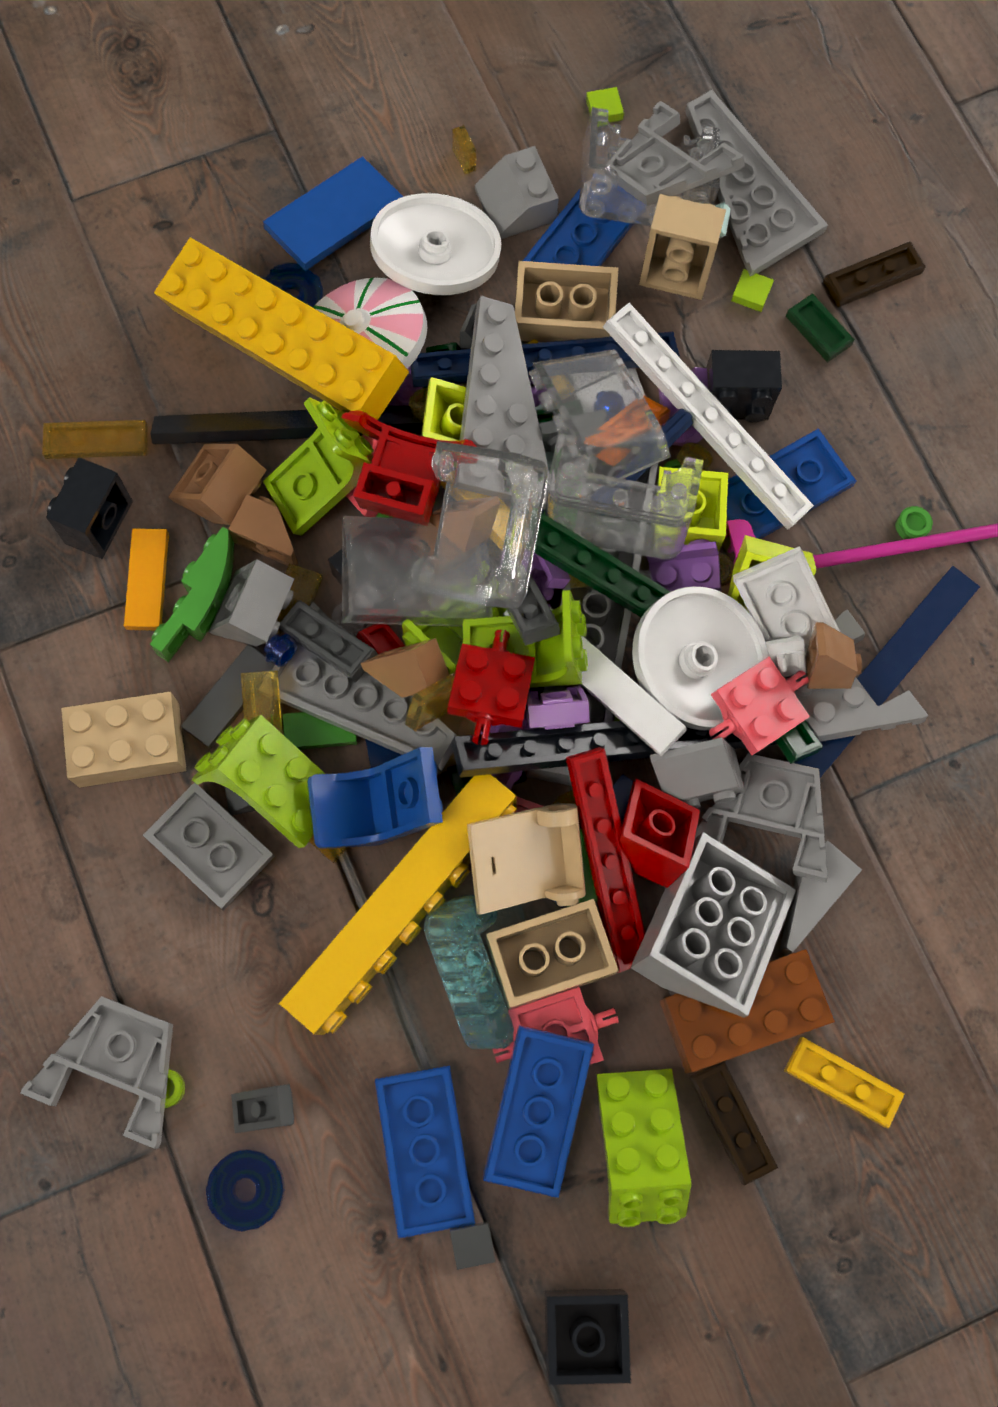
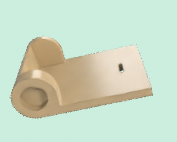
M570 803L552 804L467 824L477 914L482 915L542 898L557 901L559 906H572L578 904L579 899L586 895L577 805Z

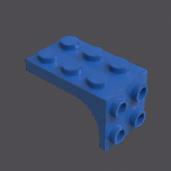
M419 747L379 766L365 770L338 774H315L308 778L315 845L321 849L379 846L443 822V805L439 797L437 764L434 760L433 747Z

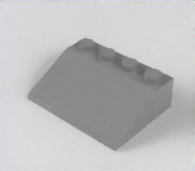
M703 832L694 840L689 868L674 883L665 888L631 965V969L662 988L745 1018L751 1010L796 890Z

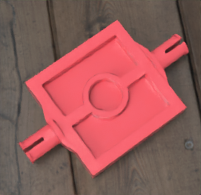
M767 657L711 694L721 709L724 721L709 730L710 737L721 730L722 733L713 739L721 737L724 739L733 733L743 742L751 756L759 752L810 717L795 693L796 690L809 683L808 676L796 682V680L806 674L803 671H798L786 680L771 658Z
M580 987L508 1010L514 1029L513 1042L493 1047L492 1050L494 1055L509 1051L495 1057L497 1064L511 1059L518 1026L521 1025L592 1042L594 1048L590 1061L591 1065L604 1060L598 1044V1029L618 1024L619 1020L617 1016L603 1020V1018L616 1014L614 1007L593 1015L585 1005Z

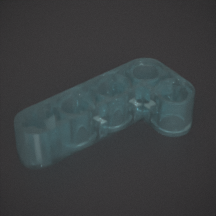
M470 894L453 897L431 912L425 920V936L466 1045L470 1049L475 1050L504 1049L512 1042L514 1029L480 936L482 932L495 923L498 910L482 915L477 914L475 895Z

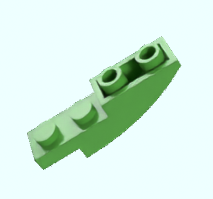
M222 527L217 534H213L208 538L203 548L204 551L197 561H192L185 568L181 582L188 595L179 598L173 608L172 616L166 623L160 624L152 635L151 647L159 657L167 662L171 660L189 635L200 642L202 641L220 608L229 587L234 561V542L229 530L225 527Z

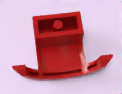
M360 410L346 412L341 417L353 429L378 441L371 464L365 462L363 464L353 495L362 509L428 526L447 461L467 462L474 461L479 457L480 451L472 440L444 441L419 436L384 424Z

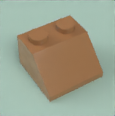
M205 443L168 498L212 523L231 525L246 495H252L259 489L261 478L266 469L238 444Z

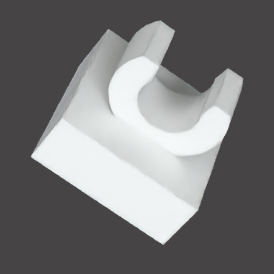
M794 636L765 641L768 656L783 677L793 676L798 671L807 673L804 639L802 637Z

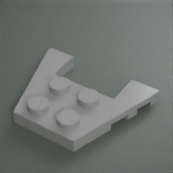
M660 101L654 106V114L650 119H643L638 125L639 132L632 140L627 139L605 165L606 177L646 206H650L658 202L660 194L675 196L745 167L744 155L726 143H722L703 158L696 161L662 138V136L681 123L679 112Z
M848 609L843 611L835 620L839 631L853 639L854 644L862 641L865 636L864 630ZM806 674L798 680H796V682H799L800 680L804 679L806 677ZM856 677L851 689H808L806 684L795 691L796 697L810 716L806 719V722L820 742L860 735L862 731L872 729H894L896 725L911 722L912 725L921 724L928 717L926 711L909 690L877 706Z
M748 753L739 765L745 792L736 793V799L715 803L713 807H709L702 817L703 821L696 830L695 838L704 832L718 842L723 843L729 822L801 838L793 866V874L827 883L828 871L819 769L795 763L790 764L786 761L758 755L751 756Z
M101 996L68 1034L70 1037L55 1054L49 1056L43 1063L44 1067L32 1081L29 1080L24 1085L20 1093L47 1105L57 1106L73 1069L139 1096L123 1136L151 1148L159 1149L162 1138L173 1024Z

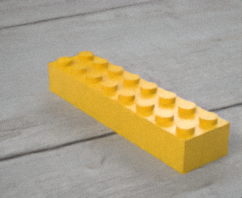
M191 237L154 291V294L173 311L318 398L328 402L340 411L343 409L347 412L360 410L378 420L409 373L408 369L393 353Z
M491 774L473 776L443 811V822L431 826L279 1004L314 1035H325L329 1032L335 1033L348 1016L344 1011L349 1005L355 1002L359 1004L372 989V986L369 984L371 979L377 972L383 975L389 970L397 959L393 953L402 943L408 946L422 930L418 925L427 913L433 917L446 901L443 894L451 885L457 888L470 873L468 865L471 863L467 824L516 813L518 810L517 796Z

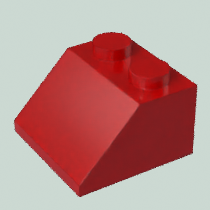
M635 779L632 784L619 840L636 874L668 888L690 866L700 810L638 779Z

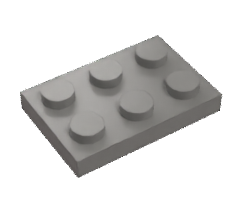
M193 783L143 834L152 845L223 911L275 857L272 852L196 783Z

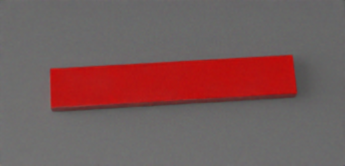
M599 747L566 757L575 802L578 807V816L603 927L619 970L618 973L631 969V965L645 936V930L630 862L619 840L622 825L604 748Z

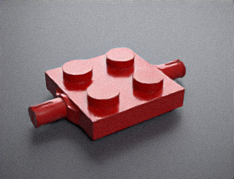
M502 630L495 631L492 648L463 643L461 646L447 714L466 717L476 723L472 741L475 744L479 743L481 732H483L481 745L488 744L491 726L508 725L522 728L535 657L507 651L510 633L504 630L502 642H500Z

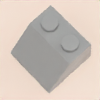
M535 146L505 155L475 184V191L484 212L497 227L501 239L553 223L557 218L559 198Z
M257 559L236 570L209 632L216 636L253 646L261 645L268 640L271 641L280 626V622L276 621L281 609H286L292 599L293 591L290 588L294 578Z
M722 737L668 750L662 757L657 753L650 755L651 763L662 791L695 808H699L702 801L714 799V803L728 802L736 799V793L745 792L736 751Z

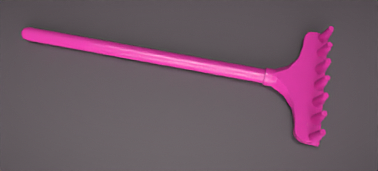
M744 519L726 522L725 538L730 536L731 540L727 551L728 553L734 551L735 555L732 568H734L744 536L756 538L750 523ZM998 523L813 555L816 569L995 538L998 537Z

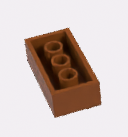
M807 949L768 962L749 1015L745 1018L678 993L660 1000L685 1073L701 1070L835 1022Z

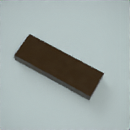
M910 241L825 276L823 282L837 306L841 307L922 274L926 266Z
M725 1061L689 1077L742 1185H746L777 1169L778 1166Z

